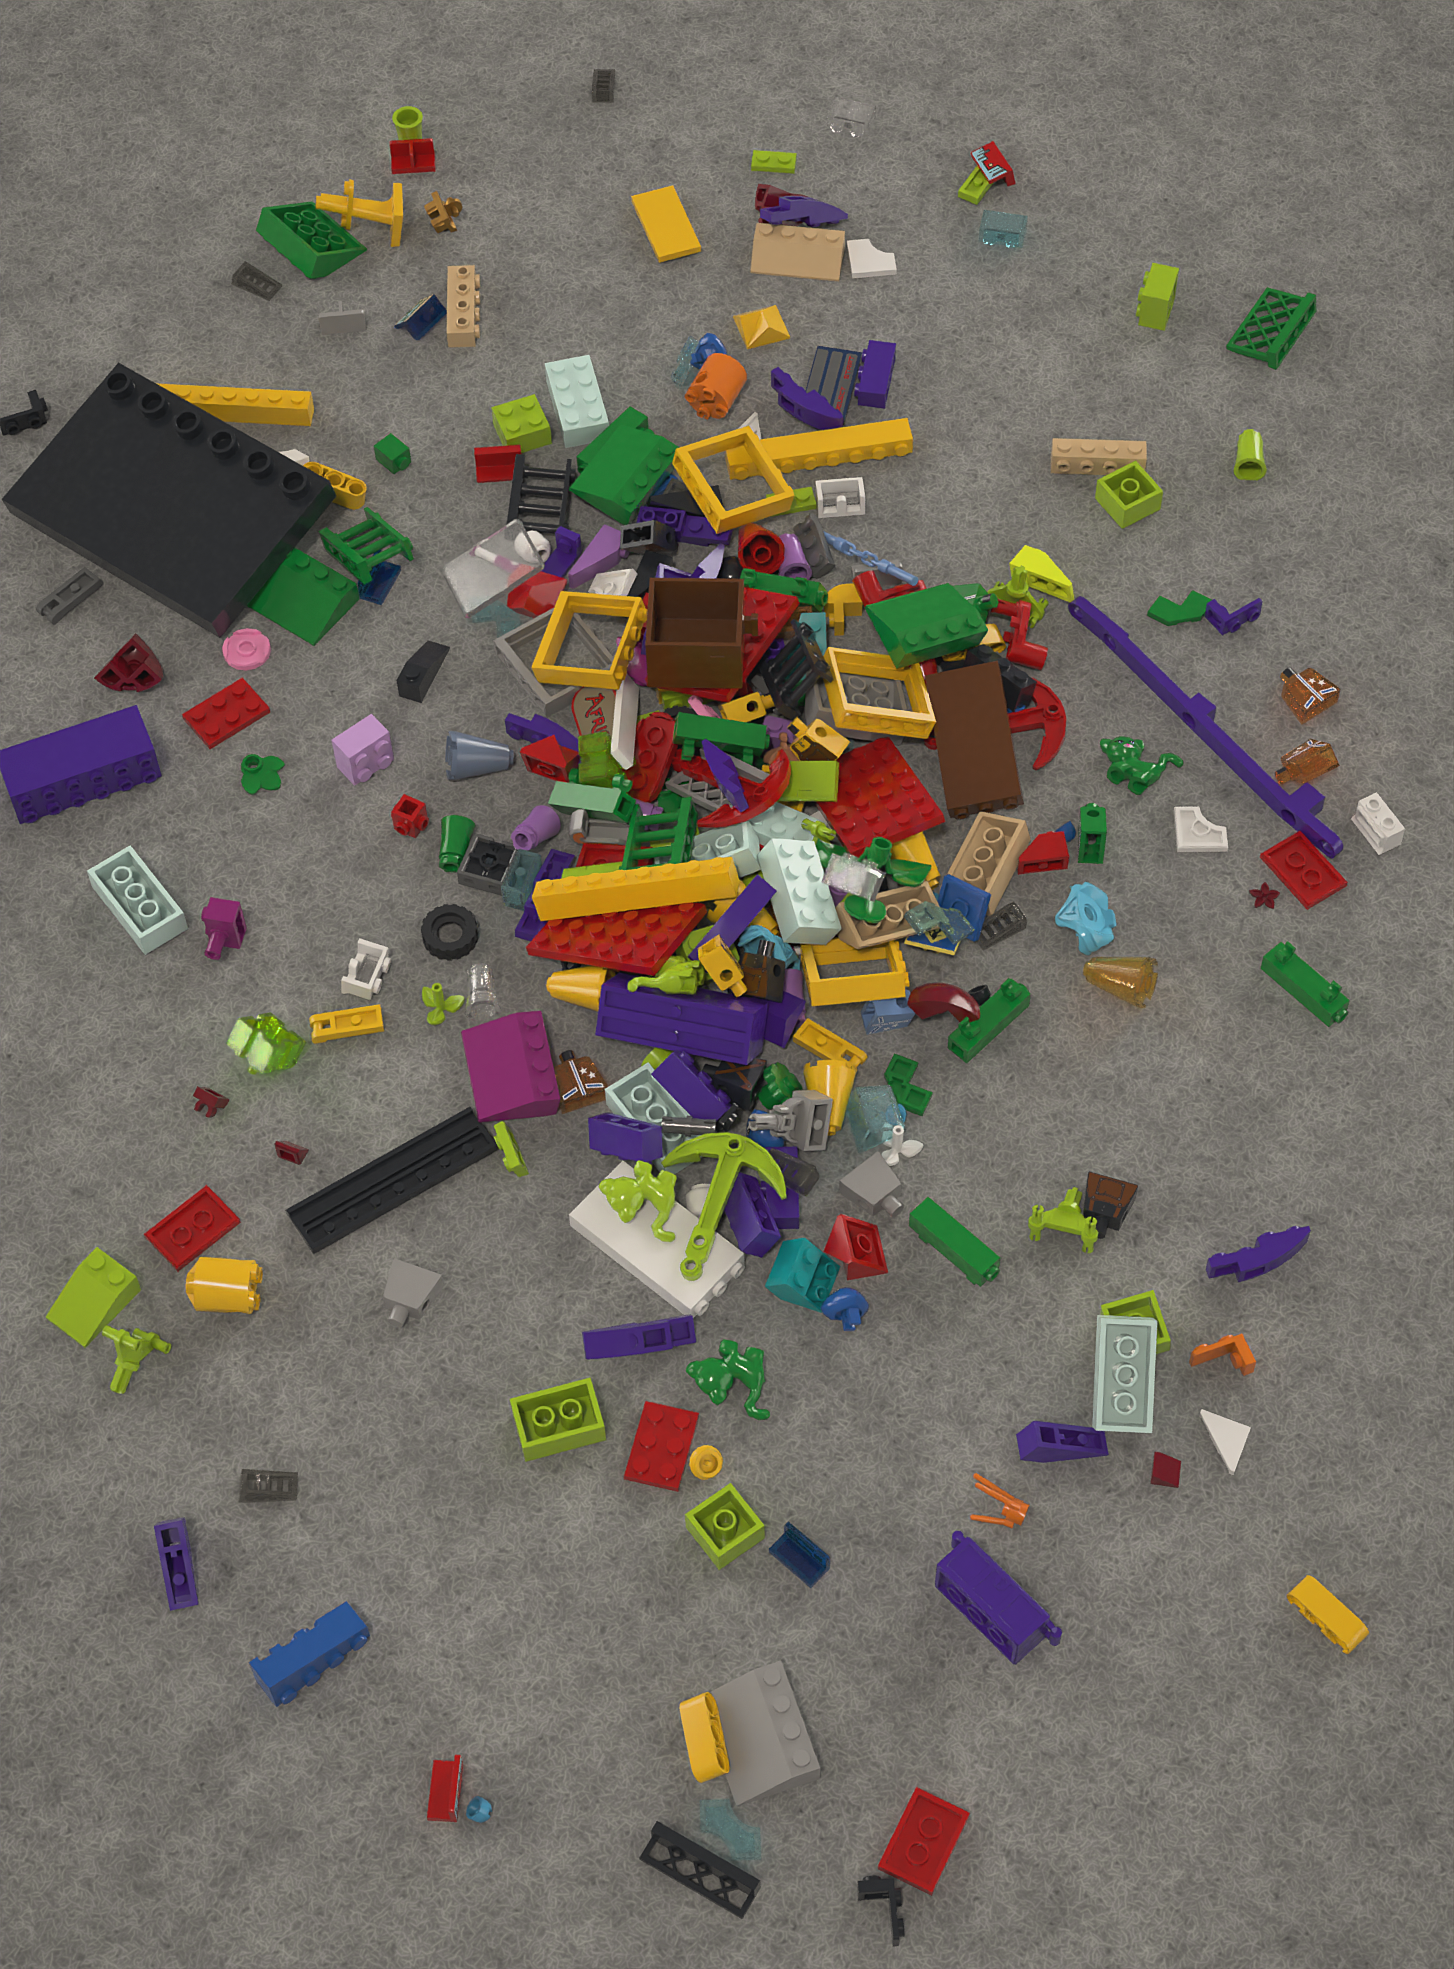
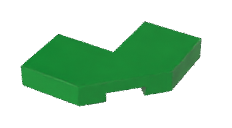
M1192 590L1180 606L1159 596L1148 610L1147 616L1166 626H1173L1187 621H1201L1205 616L1206 605L1212 599Z
M894 1053L884 1073L885 1081L897 1104L903 1105L906 1111L923 1116L933 1092L910 1084L918 1067V1062Z

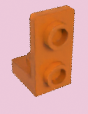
M1239 1334L1236 1336H1224L1217 1343L1211 1345L1202 1344L1197 1346L1191 1352L1189 1363L1192 1367L1230 1353V1359L1234 1368H1240L1243 1376L1254 1372L1256 1360L1243 1334Z

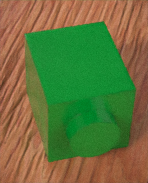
M392 433L374 445L376 460L393 474L400 470H405L411 463L409 447Z

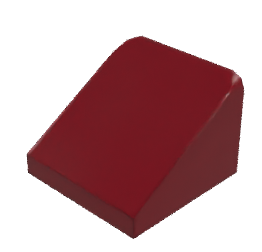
M276 1141L274 1143L279 1158L298 1165L302 1164L309 1151L307 1148L288 1141Z
M1154 1452L1150 1484L1178 1488L1181 1461L1161 1452Z

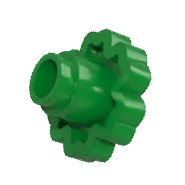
M776 1062L764 1069L763 1076L767 1084L762 1087L758 1097L766 1109L772 1110L774 1105H782L786 1100L792 1098L793 1091L802 1090L803 1088L796 1076L790 1073L785 1065Z

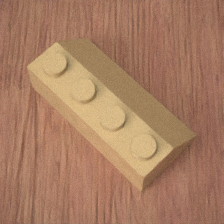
M757 223L753 239L751 273L839 281L845 250V231Z
M980 811L947 873L991 894L986 912L987 916L993 915L1018 866L1019 856L1025 851L1031 840L1026 821Z
M924 881L923 884L917 887L904 886L870 895V899L881 901L886 907L885 918L879 923H868L865 920H859L851 916L845 910L844 902L839 903L835 908L842 928L837 933L839 939L856 949L948 925L927 881Z

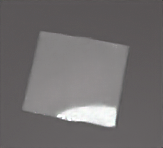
M515 519L445 565L441 572L464 617L471 618L542 571L545 564L519 519Z

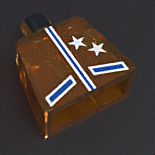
M1288 667L1280 675V678L1285 682L1281 697L1302 725L1338 702L1341 689L1312 668H1307L1297 674L1291 667Z
M1309 739L1281 757L1283 767L1275 771V776L1282 785L1290 780L1303 784L1340 765L1329 743Z
M567 1050L559 1055L561 1064L554 1067L560 1095L561 1113L565 1114L605 1101L607 1083L590 1057L584 1056L576 1059L574 1051Z

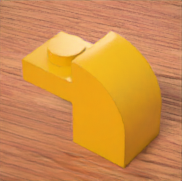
M853 583L841 584L828 591V601L824 606V612H826V617H829V627H834V636L844 635V616H862V601Z

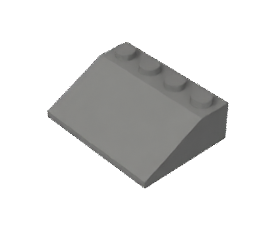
M810 669V670L806 673V677H807L808 674L812 671V669ZM839 672L847 703L907 711L900 680ZM821 676L805 693L807 726L815 719H820L844 737L875 741L878 738L889 736L896 745H900L904 736L837 728L824 680Z
M782 1661L754 1669L709 1692L714 1697L719 1711L730 1766L729 1772L725 1776L736 1807L820 1779V1766Z

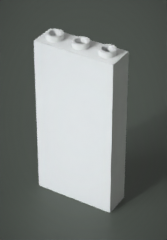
M622 1161L605 1179H616L622 1176L636 1179L633 1172L634 1168ZM599 1185L569 1214L570 1226L682 1314H691L693 1318L696 1315L701 1316L709 1307V1301L714 1296H721L727 1288V1282L732 1277L738 1278L745 1269L744 1253L715 1231V1240L708 1260L702 1264L703 1273L701 1277L695 1281L686 1280L682 1276L680 1264L687 1257L685 1250L693 1228L698 1225L699 1218L677 1201H675V1205L670 1211L668 1220L662 1226L664 1231L675 1234L673 1242H663L654 1237L651 1225L657 1218L659 1211L649 1200L644 1199L641 1208L636 1211L635 1217L631 1221L624 1223L621 1221L618 1212L613 1210L608 1203L606 1195L600 1191ZM698 1239L695 1244L702 1245L704 1240ZM690 1263L686 1266V1269L692 1270L696 1265Z

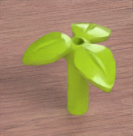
M434 983L432 989L423 986L422 1000L425 1006L435 1007L427 1015L428 1023L431 1025L441 1024L446 1019L443 1011L456 1012L463 1005L465 997L454 995L444 1001L443 989L440 983Z

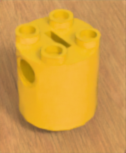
M199 1257L196 1264L187 1274L186 1294L196 1311L252 1314L253 1310H259L260 1294H256L257 1283H262L263 1268L259 1267L255 1260Z

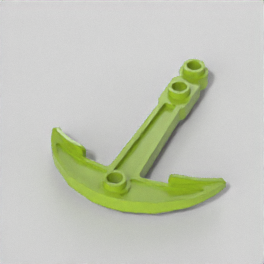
M728 1132L703 1134L683 1142L661 1162L663 1167L666 1168L680 1163L699 1162L701 1160L700 1156L718 1158L698 1225L693 1228L685 1250L687 1257L680 1264L682 1276L688 1281L699 1279L703 1273L702 1264L708 1260L715 1240V1230L742 1166L758 1171L759 1177L773 1187L781 1200L786 1199V1186L780 1167L765 1148L750 1138ZM733 1143L739 1144L736 1149L730 1148V1145ZM698 1239L704 1240L702 1245L695 1244ZM690 1263L696 1265L692 1270L686 1269V1266Z

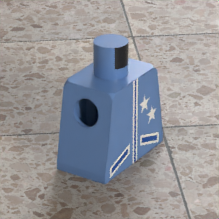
M905 990L906 997L866 1001L860 1013L867 1035L903 1028L909 1025L914 1015H917L907 1005L910 995L909 990Z

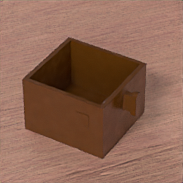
M650 578L645 641L648 687L742 688L745 634L758 636V613L745 616L744 579Z

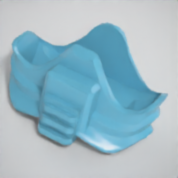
M1084 882L1083 884L1069 886L1071 892L1062 908L1056 914L1055 923L1060 927L1075 930L1076 936L1079 937V951L1085 955H1090L1092 952L1113 941L1114 934L1111 928L1116 926L1114 911L1108 910L1107 894L1095 885Z
M750 925L739 935L740 942L737 946H742L744 952L757 954L760 940L774 942L775 946L772 957L784 961L786 964L785 969L800 970V959L796 951L788 943H784L781 937L772 934L767 928L761 925Z

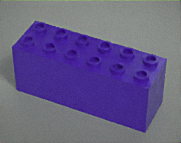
M137 705L0 750V771L19 824L33 823L43 816L49 814L57 815L64 809L80 807L88 801L104 799L109 794L118 791H128L135 785L144 782L151 783L157 778L162 777L154 747Z
M618 973L601 986L596 1036L672 1051L679 1050L688 1054L744 1065L750 1063L762 1052L769 1001L744 996L734 998L729 993L697 988L694 995L682 993L666 994L659 988L638 987L636 991L629 992L627 989L628 982L640 976Z

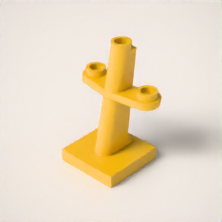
M351 179L344 181V195H348V197L321 193V196H316V209L341 214V227H345L346 230H350L352 217L389 224L391 247L400 246L403 222L402 183H393L392 197L384 202L353 198L354 180Z

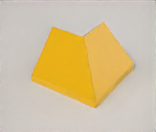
M776 305L733 316L747 349L790 339V335Z

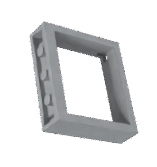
M554 608L493 640L496 656L546 718L571 705L575 693L582 686H570L550 696L516 655L514 650L545 633ZM574 613L569 627L603 667L601 670H610L615 655L612 656L609 653L605 642L595 636L593 628L589 623H584L580 613Z

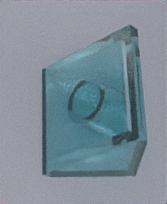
M890 1085L855 1087L849 1097L846 1116L859 1153L892 1139L893 1128L897 1125L902 1126L904 1132H906L893 1089Z

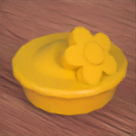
M703 1445L693 1451L689 1466L695 1477L707 1480L720 1472L723 1459L721 1453L716 1448Z

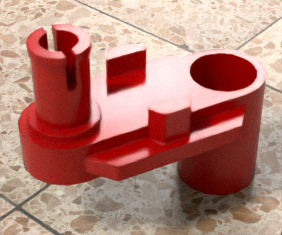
M873 570L863 572L852 580L864 607L869 604L927 589L923 580H918L915 586L907 583L883 590Z
M998 599V606L992 608L991 612L1011 617V631H1004L1003 634L1004 642L1008 643L1006 659L1012 663L1041 671L1047 657L1048 647L1025 641L1031 603L1023 600L1012 603Z

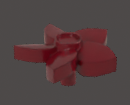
M1266 882L1261 885L1260 890H1249V893L1257 898L1254 908L1265 904L1268 908L1274 909L1275 902L1273 899H1276L1280 892L1277 890L1269 891V886Z

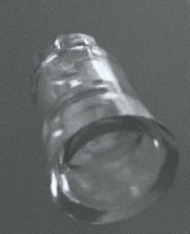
M482 963L471 965V968L467 971L468 976L466 979L467 1002L465 1015L474 1022L494 1020L501 1014V1007L497 998L495 976L493 975L492 967Z

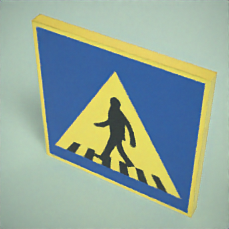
M942 927L907 936L904 944L921 947L924 951H927V949L933 950L937 954L942 952L955 955L963 936Z

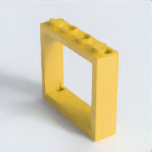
M750 426L675 450L672 465L716 534L790 510L794 498L793 489L787 485L780 469L776 468L769 452L765 451L758 435L754 434ZM743 445L775 495L725 511L694 461Z
M561 591L531 667L539 683L619 690L622 680L626 678L629 661L633 659L636 642L640 640L643 623L647 621L648 610L645 608L642 598ZM574 613L629 617L610 670L554 666Z
M833 647L827 648L823 657L831 667L830 672L833 676V681L830 683L824 678L823 680L837 728L923 739L928 738L936 723V719L919 663L912 664L911 667L908 665L896 669L889 655ZM839 672L904 681L913 712L847 703Z
M833 937L826 945L800 944L801 965L811 1006L906 997L905 987H909L910 984L908 971H906L905 961L902 958V951L899 950L898 941L892 940L861 949H856L841 941L839 937ZM886 959L890 971L888 973L820 979L817 966Z

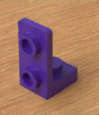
M559 526L555 532L556 549L539 571L563 578L581 555L582 548L580 534Z
M1257 598L1229 614L1224 606L1213 599L1206 605L1205 618L1223 636L1228 632L1233 633L1237 631L1247 621H1255L1261 614L1263 601Z

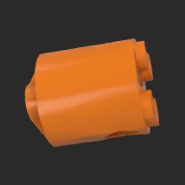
M722 353L711 354L687 390L685 399L697 411L698 417L703 418L704 416V419L707 420L709 417L716 419L725 417L747 381V373L744 367L731 356Z

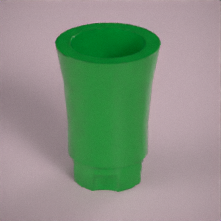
M448 815L441 819L439 868L445 872L456 873L460 867L476 827L471 819L459 815Z

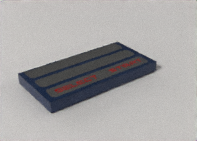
M817 346L805 391L809 393L815 390L821 396H824L833 408L838 409L842 413L844 418L843 425H845L862 359V352Z

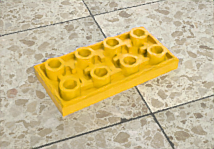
M673 185L631 196L632 204L659 263L701 252V245Z

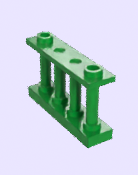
M368 507L364 508L367 520L339 534L333 533L327 527L318 531L326 552L363 584L372 581L369 572L372 570V567L398 554H402L409 561L414 560L411 552L413 545L410 539L401 535L384 521L378 512L375 513ZM369 529H372L371 531H369V532H367V533H365V534H363V535H361V536H359V537H357V538H355V539H353V540L347 542V540H349V539H351V538H353V537H355V536H357V535H359V534H361V533H363V532H365V531H367V530H369ZM381 537V539H379L378 541H376V542H374V543H372V544H370V545H368V546H366V547H364V548H362V549H360V550H358V551L356 550L357 548H359V547H361V546H363V545H365V544H367V543H369V542H371V541H373V540H375V539ZM389 545L392 546L368 559L365 558Z
M692 797L682 798L681 806L676 812L643 816L639 804H635L632 815L629 818L630 827L622 866H619L618 870H632L640 867L663 866L668 863L689 862L691 860L698 821V812ZM677 822L673 829L644 832L647 825ZM674 839V843H671V846L641 849L643 842ZM671 856V860H668L667 863L637 867L638 860Z

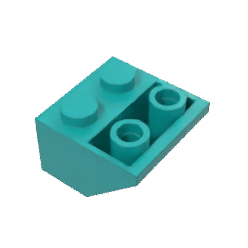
M805 1237L786 1240L782 1242L765 1288L780 1300L822 1313L821 1305L830 1295L841 1266Z

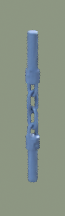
M823 531L827 543L832 545L834 549L848 556L856 555L861 557V561L870 567L878 566L880 572L892 575L912 586L918 583V577L896 567L895 564L885 559L879 561L875 554L869 551L861 552L856 550V546L853 543ZM868 555L874 558L871 560V563L865 560L868 558Z

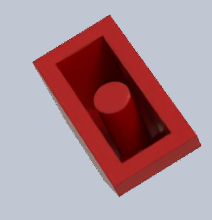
M1049 831L1039 834L1019 856L1018 875L1068 869L1069 853L1064 831Z

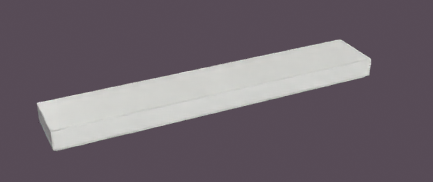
M626 674L625 680H622L619 690H616L611 755L626 770L633 766L639 687L628 674Z

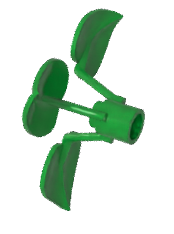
M882 837L873 838L870 848L866 847L864 853L853 861L844 847L826 843L819 838L816 842L822 866L833 872L845 873L848 871V868L856 869L867 856L868 864L873 867L866 896L865 898L859 895L848 896L844 901V908L851 916L859 920H865L868 923H879L886 915L885 905L881 901L870 899L878 868H882L884 865L886 873L892 874L895 882L909 887H917L924 883L932 865L899 859L890 860L892 843Z

